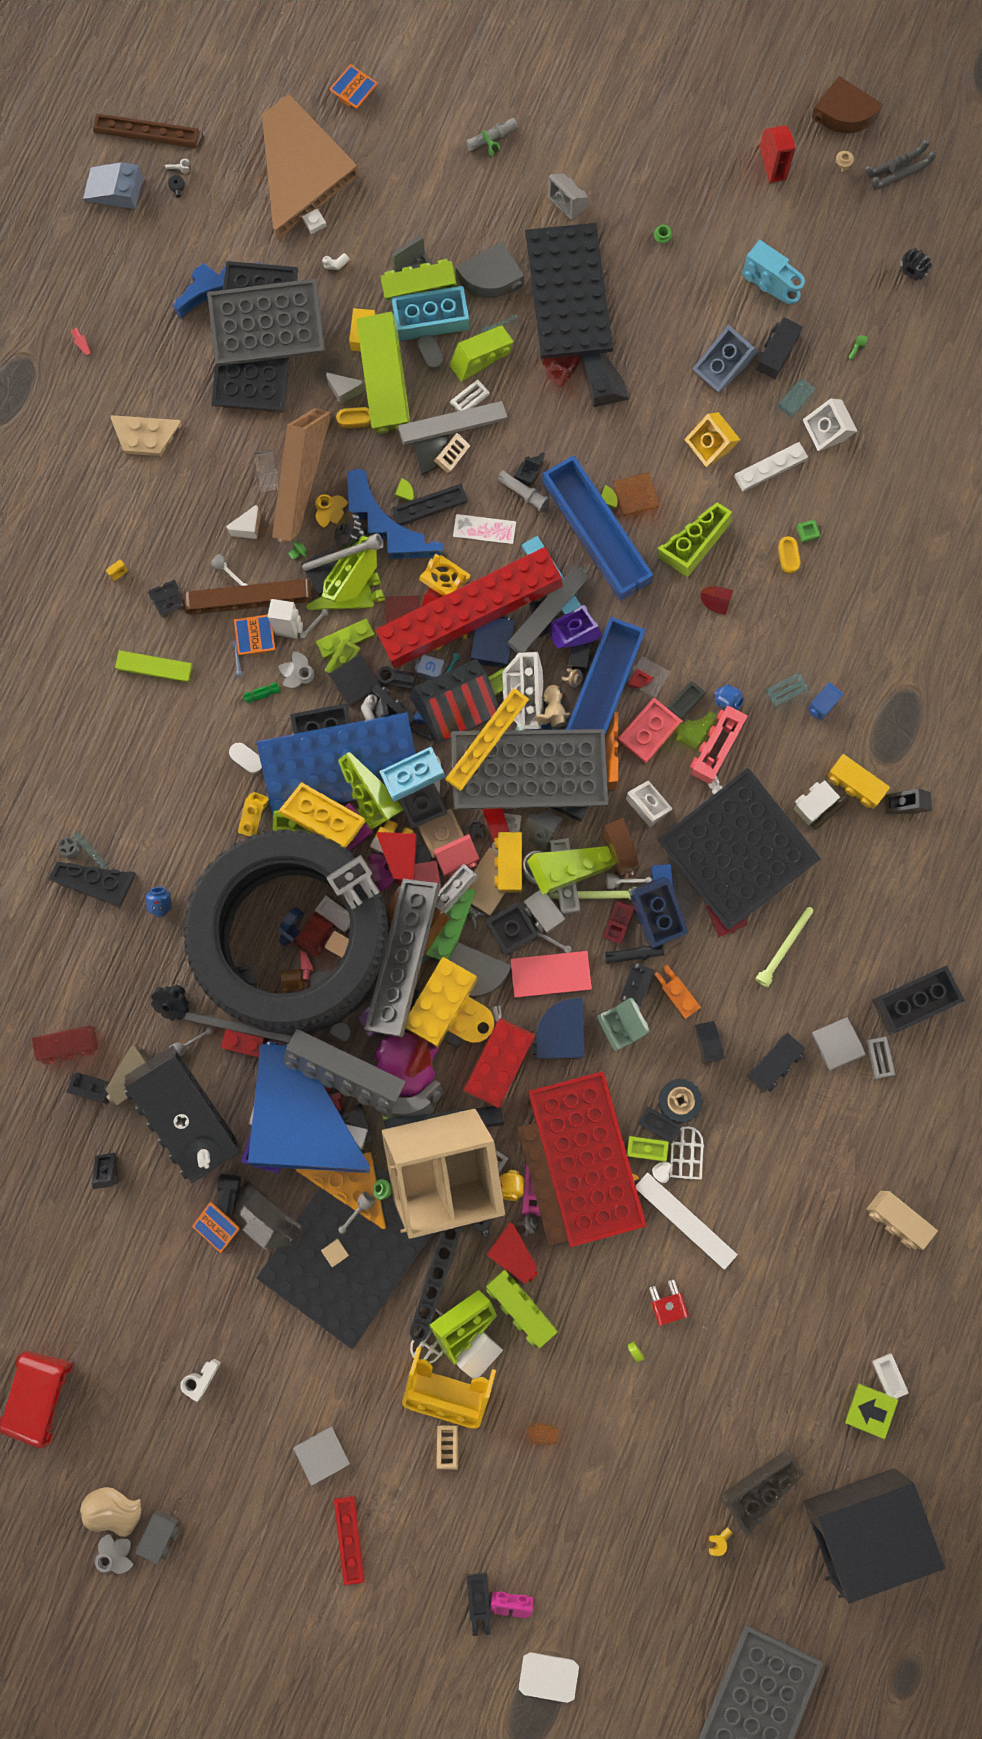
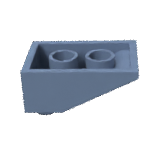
M120 162L91 167L83 200L136 209L143 180L139 166Z
M728 325L693 367V370L717 392H720L751 363L759 351Z

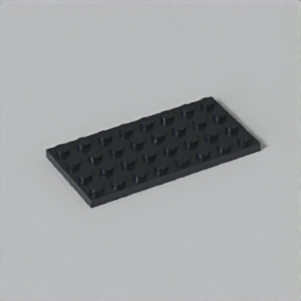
M596 223L525 230L541 359L613 352Z
M226 261L223 290L298 281L299 269L298 267ZM290 357L217 366L215 363L212 406L284 413Z

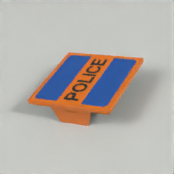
M350 64L329 91L338 96L339 100L348 107L353 106L357 109L378 85V82Z
M268 615L234 619L238 655H254L275 650L273 628Z
M212 1202L207 1205L192 1226L220 1253H222L240 1229Z

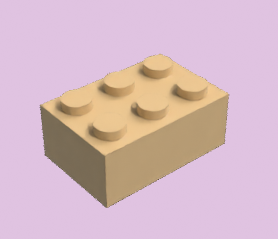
M880 1191L866 1209L870 1212L869 1216L874 1221L884 1223L886 1225L885 1229L893 1236L901 1237V1243L909 1249L924 1250L938 1232L937 1229L890 1191Z

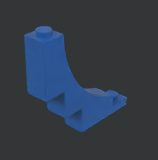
M353 469L352 471H347L349 511L358 514L359 520L368 519L369 536L379 534L382 539H387L389 560L431 558L435 554L444 556L443 543L432 541L429 544H425L424 534L416 533L400 526L380 509L369 489L366 470Z

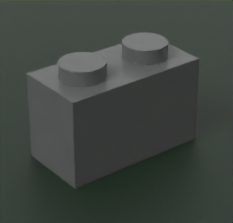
M157 1510L152 1515L135 1554L156 1564L161 1559L165 1560L170 1551L168 1544L171 1539H175L180 1529L177 1527L179 1520Z

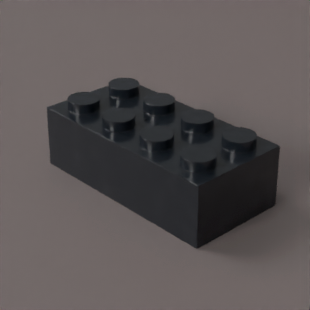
M947 965L872 1000L889 1035L895 1034L965 1001Z

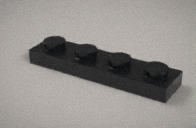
M461 483L392 507L397 523L402 526L468 503V499Z

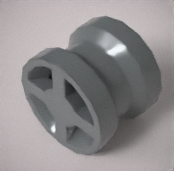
M64 837L58 843V851L67 858H74L80 852V845L73 838Z

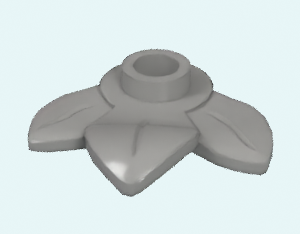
M293 652L292 662L278 666L281 674L286 677L283 685L288 688H296L301 683L307 684L314 679V670L308 666V659L299 652ZM304 672L309 673L307 677H302V674Z
M110 1534L105 1535L98 1544L99 1554L95 1558L97 1570L102 1573L113 1571L121 1574L131 1569L134 1564L126 1557L131 1548V1540L121 1538L114 1541ZM103 1558H108L109 1564H104Z

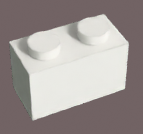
M825 780L821 784L816 782L809 789L811 792L807 796L803 794L795 801L796 806L793 809L808 826L840 798Z

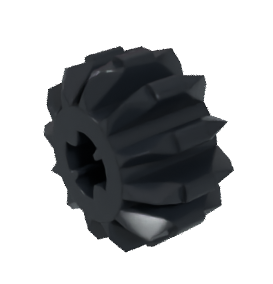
M916 248L913 250L909 249L899 263L901 266L900 270L905 272L904 275H908L910 279L914 278L916 281L926 277L932 266L930 263L931 259L927 257V254H924L922 250L918 251Z

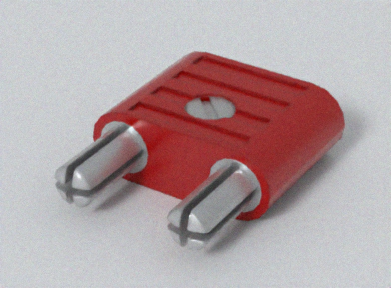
M671 1280L668 1281L672 1295L659 1298L656 1286H653V1289L652 1287L649 1288L653 1299L651 1304L659 1326L689 1316L682 1293L678 1292L675 1280H672V1283Z

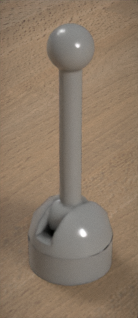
M208 1027L205 1032L185 1044L177 1042L171 1046H174L182 1057L185 1054L186 1047L207 1034H213L214 1028Z
M363 1192L359 1196V1207L348 1221L339 1227V1233L344 1234L346 1232V1228L361 1210L370 1209L374 1205L375 1199L370 1194Z

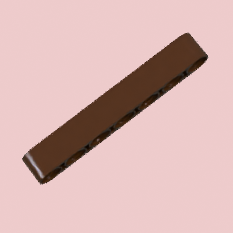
M299 579L189 591L184 593L185 613L195 615L269 607L271 599L294 602V604L310 602L313 599L311 581Z

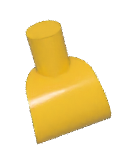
M728 1528L720 1535L709 1536V1541L716 1543L714 1548H709V1554L721 1556L726 1552V1541L733 1534Z

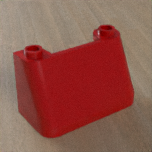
M25 1351L22 1355H18L15 1362L17 1370L5 1412L0 1417V1433L33 1447L43 1449L48 1446L53 1436V1433L48 1431L53 1428L51 1423L62 1385L66 1382L64 1379L66 1373L71 1372L73 1362L31 1351Z

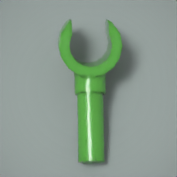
M484 129L481 133L489 145L488 153L494 156L492 148L499 152L500 146L497 142H493Z
M862 335L857 337L855 346L848 357L849 359H853L859 346L865 347L868 337Z

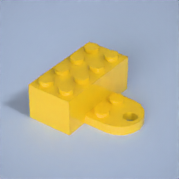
M442 957L410 1011L405 1029L436 1047H439L448 1031L470 1043H480L492 1034L494 1017L488 1008L468 997L478 980L477 976ZM480 1023L488 1024L489 1030L487 1033L482 1034L478 1031Z

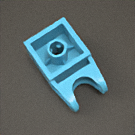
M759 240L748 253L742 275L747 281L759 286L762 291L768 292L787 304H795L799 301L800 290L805 284L804 276L788 264L789 259L763 241ZM792 279H799L801 284L795 286ZM793 292L796 294V298L789 299L786 294Z

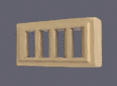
M456 433L435 458L434 462L446 473H449L470 445ZM456 440L464 446L463 449L455 443ZM452 445L459 451L458 454L451 448ZM448 450L455 456L454 459L447 453ZM444 456L451 461L450 464L443 458Z
M437 1426V1470H458V1426ZM442 1433H453V1437H442ZM442 1442H453V1445H442ZM442 1450H453V1454H442ZM442 1459H453V1463H442Z

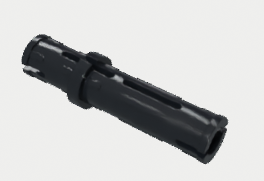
M663 944L654 948L641 945L639 948L605 952L606 964L637 959L647 960V958L664 956Z

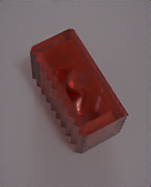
M315 912L293 943L314 958L315 955L319 956L325 948L323 944L336 931L334 930L336 926L321 914Z

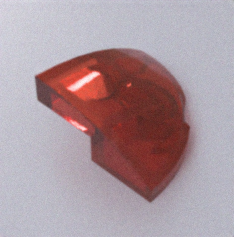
M576 356L541 359L542 365L546 370L545 374L558 386L565 384L580 362Z

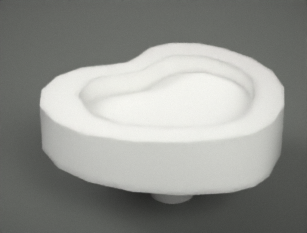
M668 1162L658 1163L652 1169L654 1177L661 1183L667 1182L669 1180V1173L672 1171V1165Z

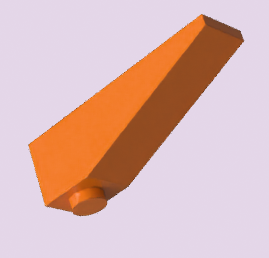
M614 712L605 736L608 790H616L618 783V757H616L618 755V712Z

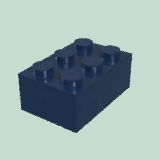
M663 876L628 890L647 944L654 948L689 933L670 879Z

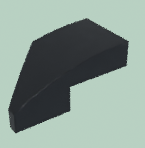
M539 453V456L532 458L530 456L525 457L514 478L524 485L531 487L544 460L545 453Z

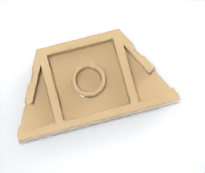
M111 415L112 423L125 454L161 456L166 449V445L173 439V434L177 428L180 429L182 424L180 420Z

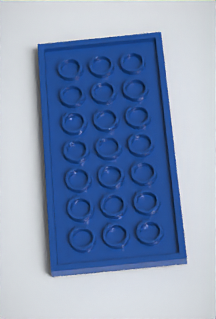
M407 712L256 742L272 816L274 811L281 809L301 782L337 803L357 800L352 798V786L346 782L338 762L348 752L359 760L384 785L385 782L379 771L415 754Z

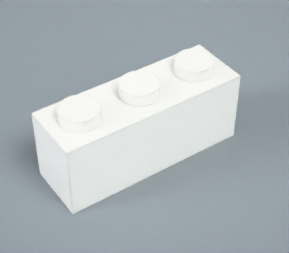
M271 599L268 619L275 635L297 639L298 633L302 632L303 622H301V617L298 615L294 602Z

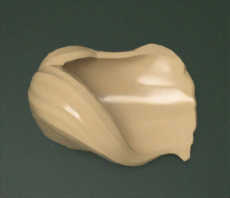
M104 1487L89 1493L81 1504L82 1522L91 1531L110 1530L119 1536L126 1537L132 1533L139 1523L141 1500H129L113 1488Z

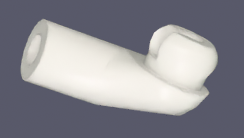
M343 253L337 260H332L331 257L325 256L322 259V263L327 270H339L350 259Z
M375 695L366 697L361 706L366 720L375 719L373 714L377 704V697Z

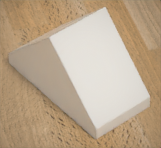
M255 505L227 525L229 534L235 537L257 539L261 518L259 508Z

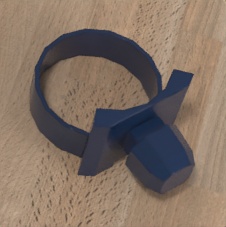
M294 907L285 916L277 930L281 934L279 943L283 946H287L303 935V933L295 928L303 916V911L297 907Z

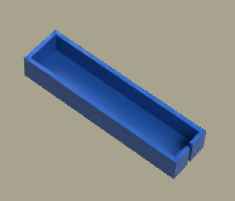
M573 455L544 472L542 483L618 599L622 601L634 594L635 588L639 591L652 583L653 573L576 457Z
M610 617L566 730L604 729L606 736L646 629Z

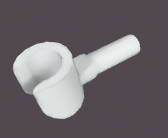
M182 159L180 164L165 165V169H177L187 174L189 172V167L187 166L190 165V161Z

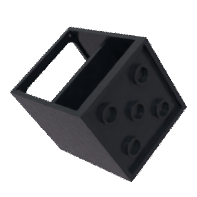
M895 1468L803 1501L829 1576L824 1579L825 1581L831 1579L832 1584L840 1593L838 1597H844L848 1604L946 1569L914 1482Z

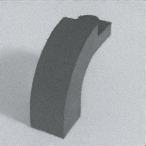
M434 1080L414 1097H398L391 1114H381L388 1119L431 1114L434 1112L432 1103L437 1102L443 1094L442 1087L439 1082Z

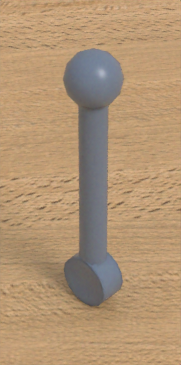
M234 640L232 645L235 648L236 676L240 678L243 676V672L240 668L237 641Z

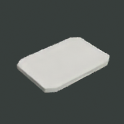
M530 1652L523 1656L519 1690L524 1695L568 1703L574 1700L579 1665L571 1659Z

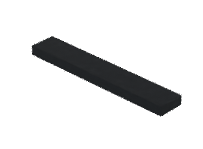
M501 1107L473 1108L476 1109L486 1128L504 1125L505 1121ZM470 1109L384 1119L385 1129Z

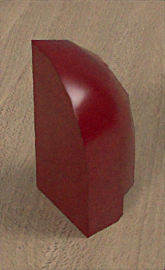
M719 586L704 588L701 591L702 603L709 610L726 615L733 590Z

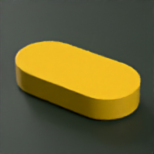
M366 407L342 409L336 415L337 423L342 428L367 427L371 424L370 412Z
M787 536L780 540L778 551L782 570L792 574L799 569L801 562L797 541L793 537Z

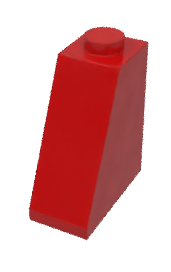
M377 832V838L394 881L401 885L403 879L414 880L416 834Z
M510 1221L488 1251L487 1256L524 1284L527 1281L531 1283L538 1274L535 1271L537 1266L516 1227Z

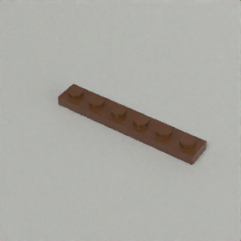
M537 1123L519 1127L517 1129L548 1245L568 1241Z

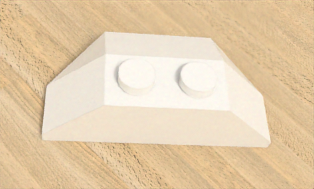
M538 652L518 653L503 671V698L505 700L513 688L529 698L514 721L521 725L523 729H541V726H538L535 720L536 715L543 714L544 711L543 670Z

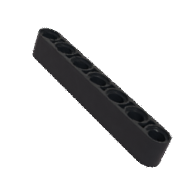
M463 1226L453 1228L456 1231V1237L453 1240L446 1238V1230L441 1232L410 1328V1337L415 1342H422L428 1336L430 1324L433 1321ZM441 1248L449 1249L450 1256L448 1259H442L439 1256ZM436 1267H440L444 1271V1275L440 1279H436L433 1276V1269ZM427 1288H436L437 1296L429 1298L426 1294ZM428 1307L431 1310L430 1317L423 1318L420 1315V1309ZM419 1326L424 1329L425 1334L423 1337L417 1338L414 1335L415 1327Z

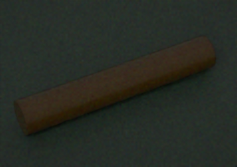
M843 795L812 824V827L818 830L849 801L848 797Z

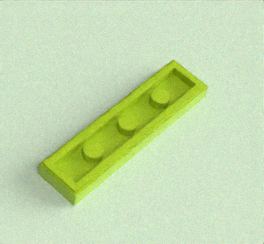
M120 650L115 665L116 670L189 683L193 667L192 663Z

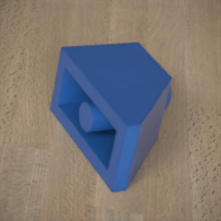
M828 682L807 709L814 718H819L822 721L836 706L843 693Z

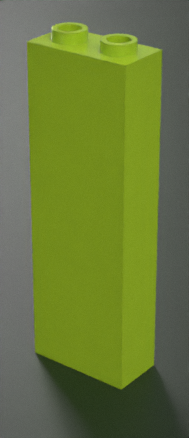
M392 312L356 318L372 429L378 432V434L388 433V430L391 429L398 431V425L411 422L396 317Z

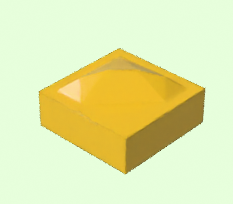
M120 559L111 565L106 572L113 581H116L128 572V569Z

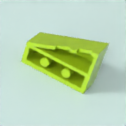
M478 1290L431 1323L430 1327L441 1350L455 1365L459 1361L457 1357L464 1349L468 1350L471 1347L470 1342L477 1334L481 1335L496 1318L497 1314L490 1300Z

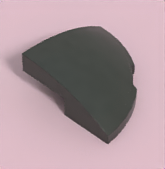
M448 434L413 442L421 475L432 471L438 466L434 460L448 444Z

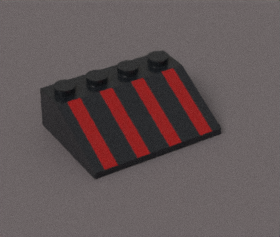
M477 659L415 686L409 697L438 743L450 739L452 731H467L490 720L499 708L487 673Z

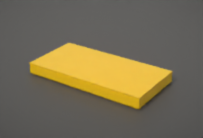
M302 782L279 810L281 815L312 833L322 835L326 839H331L345 848L365 823V818Z

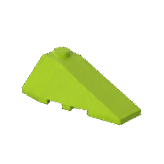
M350 752L338 760L346 782L352 786V798L357 799L360 808L357 810L365 818L366 823L372 830L403 811L400 801L393 802L387 787Z

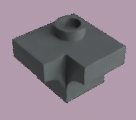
M548 809L539 815L531 813L523 830L531 834L528 839L529 841L545 849L563 818Z

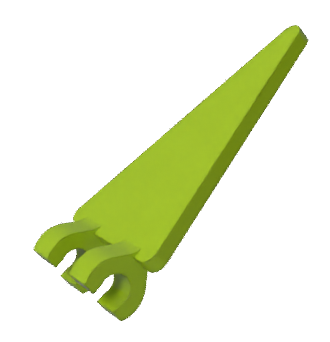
M373 573L357 598L333 602L321 596L307 604L306 607L308 610L373 608L374 603L385 601L382 589L376 590L371 593L370 586L381 585L378 573Z

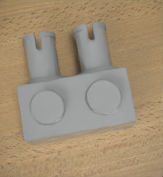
M361 855L327 876V880L337 896L343 894L351 909L356 908L354 901L358 906L363 903L353 889L354 885L360 884L368 898L373 897L370 890L375 895L380 892L371 880L372 871Z

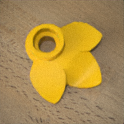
M326 494L320 495L315 502L317 508L315 516L318 524L323 528L329 522L338 524V521L344 514L342 509L348 505L347 500L338 495L333 497ZM327 502V506H322V503Z

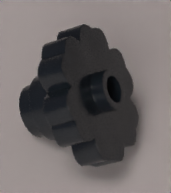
M350 511L347 514H343L338 521V527L335 530L334 536L336 546L346 549L359 541L361 536L367 537V530L361 526L359 515Z
M179 985L166 986L165 988L158 987L151 995V1005L154 1007V1010L161 1013L166 1019L172 1021L175 1018L182 1020L186 1013L189 1012L187 1007L189 1002L185 997L186 991Z

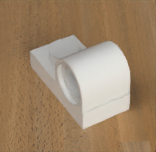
M216 1359L211 1360L210 1363L207 1361L201 1370L203 1376L196 1373L186 1376L181 1382L182 1392L197 1402L201 1400L221 1362ZM189 1379L195 1380L196 1389L188 1387Z

